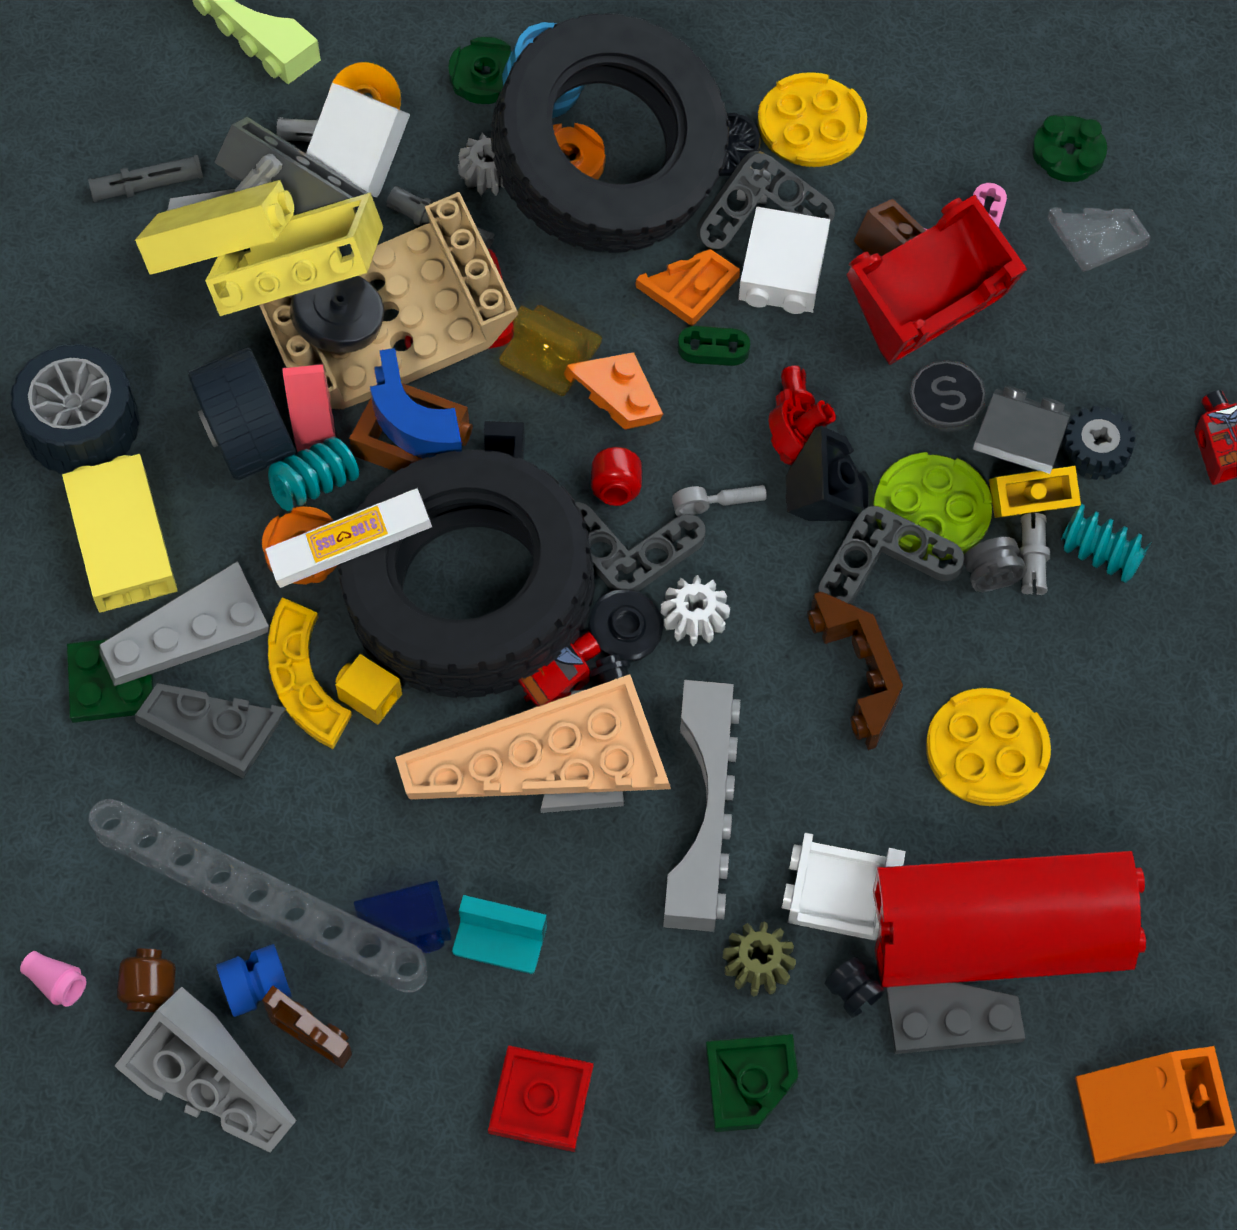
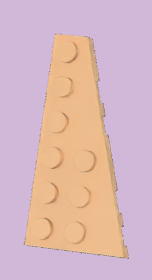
M630 674L395 757L405 792L409 799L671 789Z

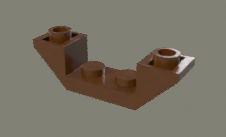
M824 592L814 593L811 610L807 611L808 621L813 633L816 634L823 631L822 638L825 644L852 636V645L857 658H865L870 671L866 672L869 688L874 695L857 699L854 716L850 717V722L856 739L866 738L865 744L868 750L877 747L899 702L903 683L874 615Z

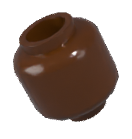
M136 949L135 957H127L120 963L117 998L122 1003L127 1004L126 1010L156 1012L174 994L175 964L170 960L162 959V950Z

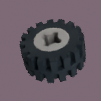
M1092 406L1090 412L1087 408L1080 410L1079 415L1075 414L1066 427L1061 448L1064 449L1062 455L1064 460L1069 459L1068 466H1076L1079 469L1078 474L1083 477L1086 473L1091 474V479L1098 480L1099 475H1103L1104 479L1111 478L1113 473L1118 475L1122 472L1132 456L1136 438L1135 431H1131L1132 424L1129 420L1126 422L1122 421L1124 418L1123 414L1120 412L1116 415L1112 414V408L1106 407L1105 411H1100L1099 406Z

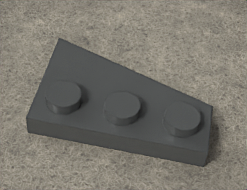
M157 683L135 714V721L244 779L286 714V708L271 705L270 709L249 705L248 700L234 698L233 701L208 697L206 692Z
M954 982L885 987L895 1054L1019 1043L1025 1040L1018 996Z

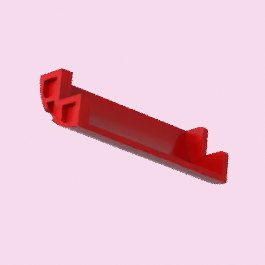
M1132 851L878 867L873 886V896L880 927L875 946V956L881 986L896 987L1135 970L1138 954L1144 953L1146 950V936L1144 929L1141 927L1139 894L1143 893L1145 889L1143 870L1141 867H1135Z

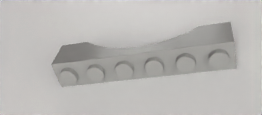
M684 680L680 733L692 748L702 770L706 787V812L695 842L683 860L668 874L663 925L666 928L714 932L716 919L724 920L726 894L718 893L719 879H727L729 854L721 853L722 839L730 840L732 814H724L725 800L733 801L735 776L727 775L728 761L736 762L738 737H730L731 724H739L741 701L740 699H733L734 684Z

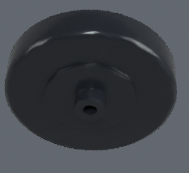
M355 276L294 294L290 305V317L297 332L310 344L330 352L349 353L367 347L376 339L384 319V304L378 291L367 280L360 276Z

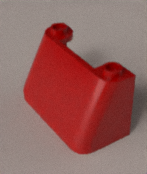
M976 195L963 202L960 198L954 199L942 208L943 216L936 225L885 255L880 256L879 253L870 255L867 251L849 263L850 270L847 273V278L876 344L889 365L1003 298L1027 270Z

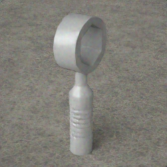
M764 485L721 490L717 495L707 496L706 490L703 487L692 486L677 491L672 496V503L675 514L678 517L685 514L696 515L707 511L711 503H719L726 506L765 501L766 489Z

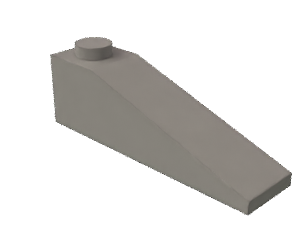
M183 987L178 989L156 1010L115 1064V1067L147 1095L161 1101L165 1093L168 1092L188 1102L185 1106V1113L197 1118L202 1110L221 1117V1126L224 1131L268 1152L275 1148L297 1121L218 1018Z

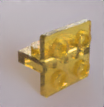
M521 305L517 310L518 315L513 320L514 338L499 357L500 364L560 396H565L575 382L574 380L571 383L564 375L567 365L590 361L602 344V337L542 305H537L533 311Z

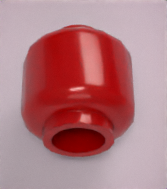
M611 447L600 451L594 457L591 465V488L593 494L598 499L608 505L621 506L634 500L639 495L642 487V464L640 458L633 451L622 447Z

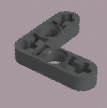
M753 151L741 160L697 224L696 233L698 239L709 248L720 249L725 247L732 240L763 194L787 212L812 216V213L800 205L804 199L815 206L823 203L821 206V211L824 212L822 218L830 219V224L834 219L835 209L833 203L827 197L774 158L761 151ZM765 160L763 168L775 176L771 182L758 174L752 178L754 171L750 166L754 161L760 164ZM779 169V170L781 171V173H779V174L776 176L777 170ZM792 180L796 183L797 193L791 200L783 201L778 195V188L784 181ZM770 184L769 189L766 190L765 187ZM734 190H742L746 196L745 205L739 210H731L727 205V197ZM721 208L724 213L733 217L734 220L730 223L724 219L719 227L720 231L723 232L720 238L713 236L708 240L710 233L706 229L710 223L716 226L723 217L716 213Z
M575 502L582 516H584L586 530L589 532L590 547L597 542H605L612 548V552L603 558L595 557L591 554L594 571L612 591L628 589L639 592L699 550L705 541L706 530L703 521L697 516L685 514L675 518L628 551L589 506L581 502ZM684 527L688 531L694 528L695 539L692 540L688 536L683 537L677 542V550L679 551L676 552L672 543L680 538L681 528ZM659 548L667 553L668 558L663 563L654 564L648 561L645 555L649 550ZM635 559H638L642 567L633 573V582L628 583L626 580L618 582V572L621 570L625 574L632 572L636 569L637 561Z
M871 506L864 509L858 515L819 585V592L830 595L828 588L836 589L838 587L842 573L847 577L843 587L846 597L838 596L836 598L852 605L881 553L937 580L952 581L962 572L964 554L961 548L954 542L882 507ZM876 519L881 520L883 531L876 529L870 538L869 545L864 541L868 534V524L866 522L874 523ZM914 535L920 539L922 545L917 551L908 553L904 552L898 543L903 536ZM928 544L934 545L932 547L933 555L928 554L927 561L922 560L927 553ZM858 550L866 555L867 562L860 568H851L845 563L844 558L848 552ZM947 554L952 555V563L955 566L948 564L945 569L940 568L937 557L944 558Z

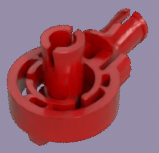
M788 366L781 372L783 391L776 396V408L770 412L768 419L772 434V445L780 454L781 461L787 465H792L816 427H826L836 420L835 412L828 403L825 404V401L820 400L814 404V396L806 390L805 370H801L800 366Z

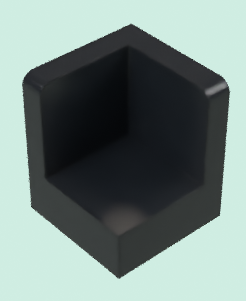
M485 421V452L495 451L524 460V423Z

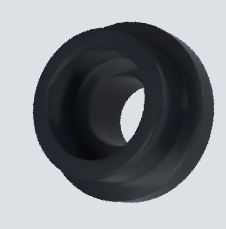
M612 655L596 661L597 668L592 670L590 674L592 679H596L598 685L629 675L628 668L631 665L629 660H620L619 655Z

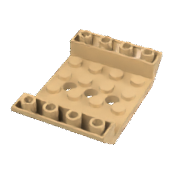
M460 192L425 206L430 223L377 245L368 272L359 276L369 283L373 280L384 281V286L378 290L384 304V311L395 309L399 313L395 319L382 322L378 336L367 347L355 352L335 353L320 349L307 342L297 332L291 321L290 305L293 295L259 305L286 368L323 364L330 393L331 409H345L370 400V386L377 385L374 367L382 366L379 350L392 349L395 343L405 339L406 335L413 340L411 347L405 351H396L401 383L408 384L489 349L518 315V311Z

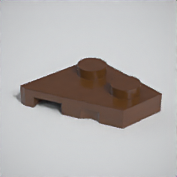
M272 986L262 999L271 1023L343 1069L352 1056L350 1045L347 1042L349 1037L330 1023H327L325 1026L307 1008L293 1001L279 989Z

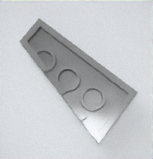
M237 561L100 644V654L114 686L249 641L267 633L269 626Z

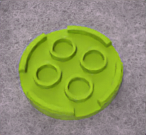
M927 452L904 457L889 467L881 477L874 497V506L891 511L954 542L961 548L963 554L967 553L969 549L979 544L989 528L992 516L991 493L985 480L977 470L959 458L954 460L944 456L928 455ZM876 519L880 530L883 531V529L881 528V520ZM905 535L898 543L899 547L908 553L917 551L922 545L920 539L914 535ZM928 544V550L923 560L928 559V554L933 555L932 547L934 545ZM947 554L944 558H937L941 561L953 559V556Z

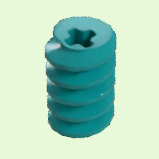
M335 437L327 438L323 443L314 444L310 449L301 450L296 456L285 457L283 462L272 463L268 472L271 492L279 506L286 511H292L294 507L293 501L298 506L306 504L307 496L311 499H317L320 496V490L324 493H330L333 490V484L337 487H342L346 484V477L350 481H355L359 477V468L352 452L346 444Z
M1081 503L1061 538V541L1065 539L1064 551L1069 554L1079 546V560L1083 561L1091 554H1094L1093 567L1098 568L1108 561L1107 574L1112 576L1121 568V581L1127 583L1133 578L1151 543L1142 548V535L1139 533L1130 541L1126 540L1128 531L1126 526L1113 533L1114 520L1111 518L1102 526H1099V512L1097 511L1087 519L1084 518L1085 505Z

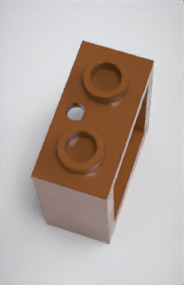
M402 383L406 394L421 406L431 409L455 408L462 446H466L473 429V425L469 423L468 407ZM370 398L349 438L353 456L395 472L421 460L422 458L414 456L397 446L378 440L382 428L376 419L372 398Z

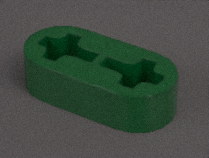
M691 326L679 334L677 348L680 357L690 363L737 366L748 359L750 339L746 333L738 329ZM691 339L699 340L698 350H691ZM729 342H737L736 353L729 352Z

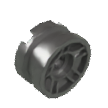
M997 537L986 540L969 549L964 555V564L968 572L972 573L970 581L975 591L983 593L1008 587L1025 576L1027 569L1022 558L1018 557L1020 550L1014 538Z

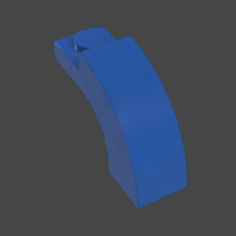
M395 348L379 350L382 366L374 367L377 385L370 386L374 413L383 432L398 447L422 459L436 456V454L462 451L455 408L431 409L414 402L403 389Z

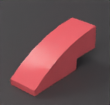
M323 364L282 368L297 452L310 449L314 444L323 443L327 438L335 437L330 393Z

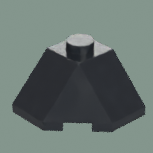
M823 426L816 427L786 475L788 513L808 521H855L864 509L874 506L873 483L866 471L859 472L849 455L854 449L846 436Z

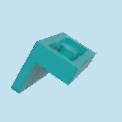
M463 895L459 908L460 925L452 949L453 955L533 974L536 970L547 929L546 914Z

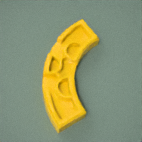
M282 597L275 610L268 636L269 670L279 700L295 723L318 742L334 749L352 717V712L327 695L313 675L309 658V644L314 625L318 619V613Z

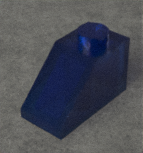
M437 880L354 901L359 923L410 951L419 948L421 953L433 952L441 949L445 941L452 940Z

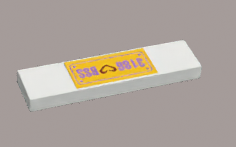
M416 488L268 547L265 550L275 580L281 588L432 527L421 495Z

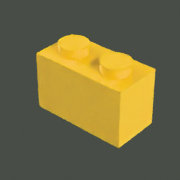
M1076 466L1052 469L1051 474L1035 471L989 479L995 518L1081 505Z

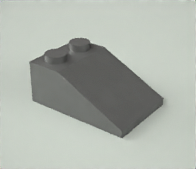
M1005 386L1003 391L996 389L973 450L1051 474L1071 412L1064 410L1065 404L1050 398L1043 397L1041 403L1026 398V391L1015 387Z

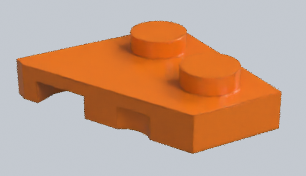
M709 249L694 255L689 260H679L667 265L666 271L650 277L646 273L639 275L636 279V288L689 325L694 326L739 278L740 269Z
M634 352L567 365L564 372L566 379L571 383L576 379L591 392L589 399L599 408L608 411L611 418L623 429L645 426L660 421L663 413Z

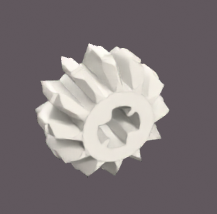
M698 575L694 577L693 584H688L684 579L680 578L677 583V589L669 587L666 591L665 599L667 601L661 604V614L666 617L664 618L666 630L675 629L674 637L677 642L688 634L690 635L692 646L697 644L698 635H702L703 639L710 644L713 640V632L722 634L725 630L726 623L724 620L729 618L730 608L725 604L727 599L725 591H715L716 583L714 580H711L706 585H702Z

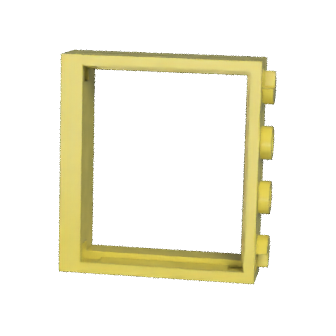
M371 193L294 215L275 241L251 247L249 251L244 252L240 250L218 256L205 281L219 316L367 273L383 230V225ZM350 244L352 248L351 254L342 257L339 247Z

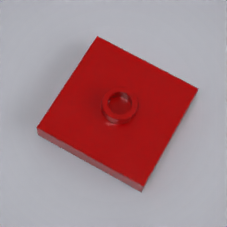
M508 1045L488 1134L575 1152L594 1063Z

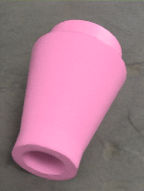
M37 951L30 952L22 961L21 973L27 976L52 1004H62L65 1007L71 1006L84 992L86 978L81 975L80 968L46 957Z

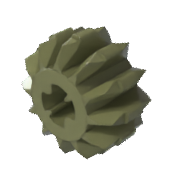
M765 921L761 922L758 932H755L753 927L746 923L742 929L743 936L732 933L729 936V943L732 947L724 948L722 956L723 959L729 962L724 969L725 975L737 976L734 985L737 990L743 988L747 982L752 983L750 993L753 997L758 995L760 985L764 984L765 990L771 995L776 991V982L786 985L790 979L787 971L795 969L796 959L789 956L794 949L793 943L790 941L781 942L784 934L781 928L776 929L772 934L767 933L768 924ZM758 952L760 957H767L766 964H761L758 959L751 960L752 954Z

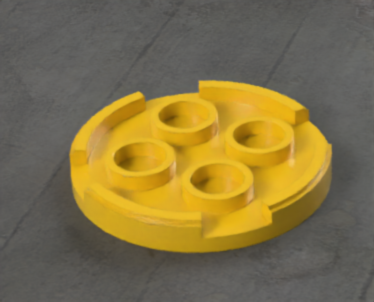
M807 72L783 78L776 82V86L767 93L759 105L758 129L764 143L777 156L796 165L821 167L840 162L854 153L861 144L866 132L867 112L859 94L854 89H849L843 84L829 79L827 74Z
M977 688L961 692L951 697L950 701L938 710L930 723L926 737V754L929 765L938 781L948 791L967 802L983 806H1000L1013 803L1032 792L1040 783L1047 770L1051 755V744L1047 728L1037 712L1034 713L1024 703L1010 696L1011 693L992 688Z

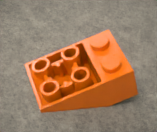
M1214 1046L1169 1052L1075 1077L1094 1164L1221 1147L1236 1134Z

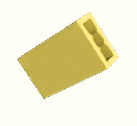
M281 180L158 213L135 241L151 275L275 241L294 215V202L291 194L287 190L284 191Z
M140 454L118 456L110 462L95 466H81L72 472L62 474L92 596L99 613L178 592Z

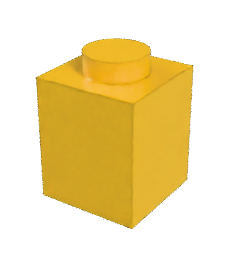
M359 654L352 664H345L339 671L335 681L338 699L377 725H379L402 695L400 679L362 654Z

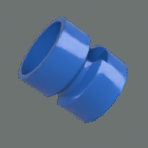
M274 944L251 951L248 960L237 956L216 964L233 1017L256 1010L259 1001H262L272 986L279 989L286 996L292 997Z

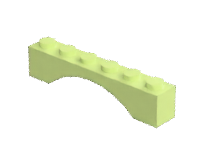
M192 0L194 6L202 15L210 14L215 19L218 28L224 35L230 36L232 34L238 39L240 47L249 57L256 55L262 61L266 72L273 78L279 76L287 84H290L321 61L318 40L294 19L259 13L239 4L235 0Z

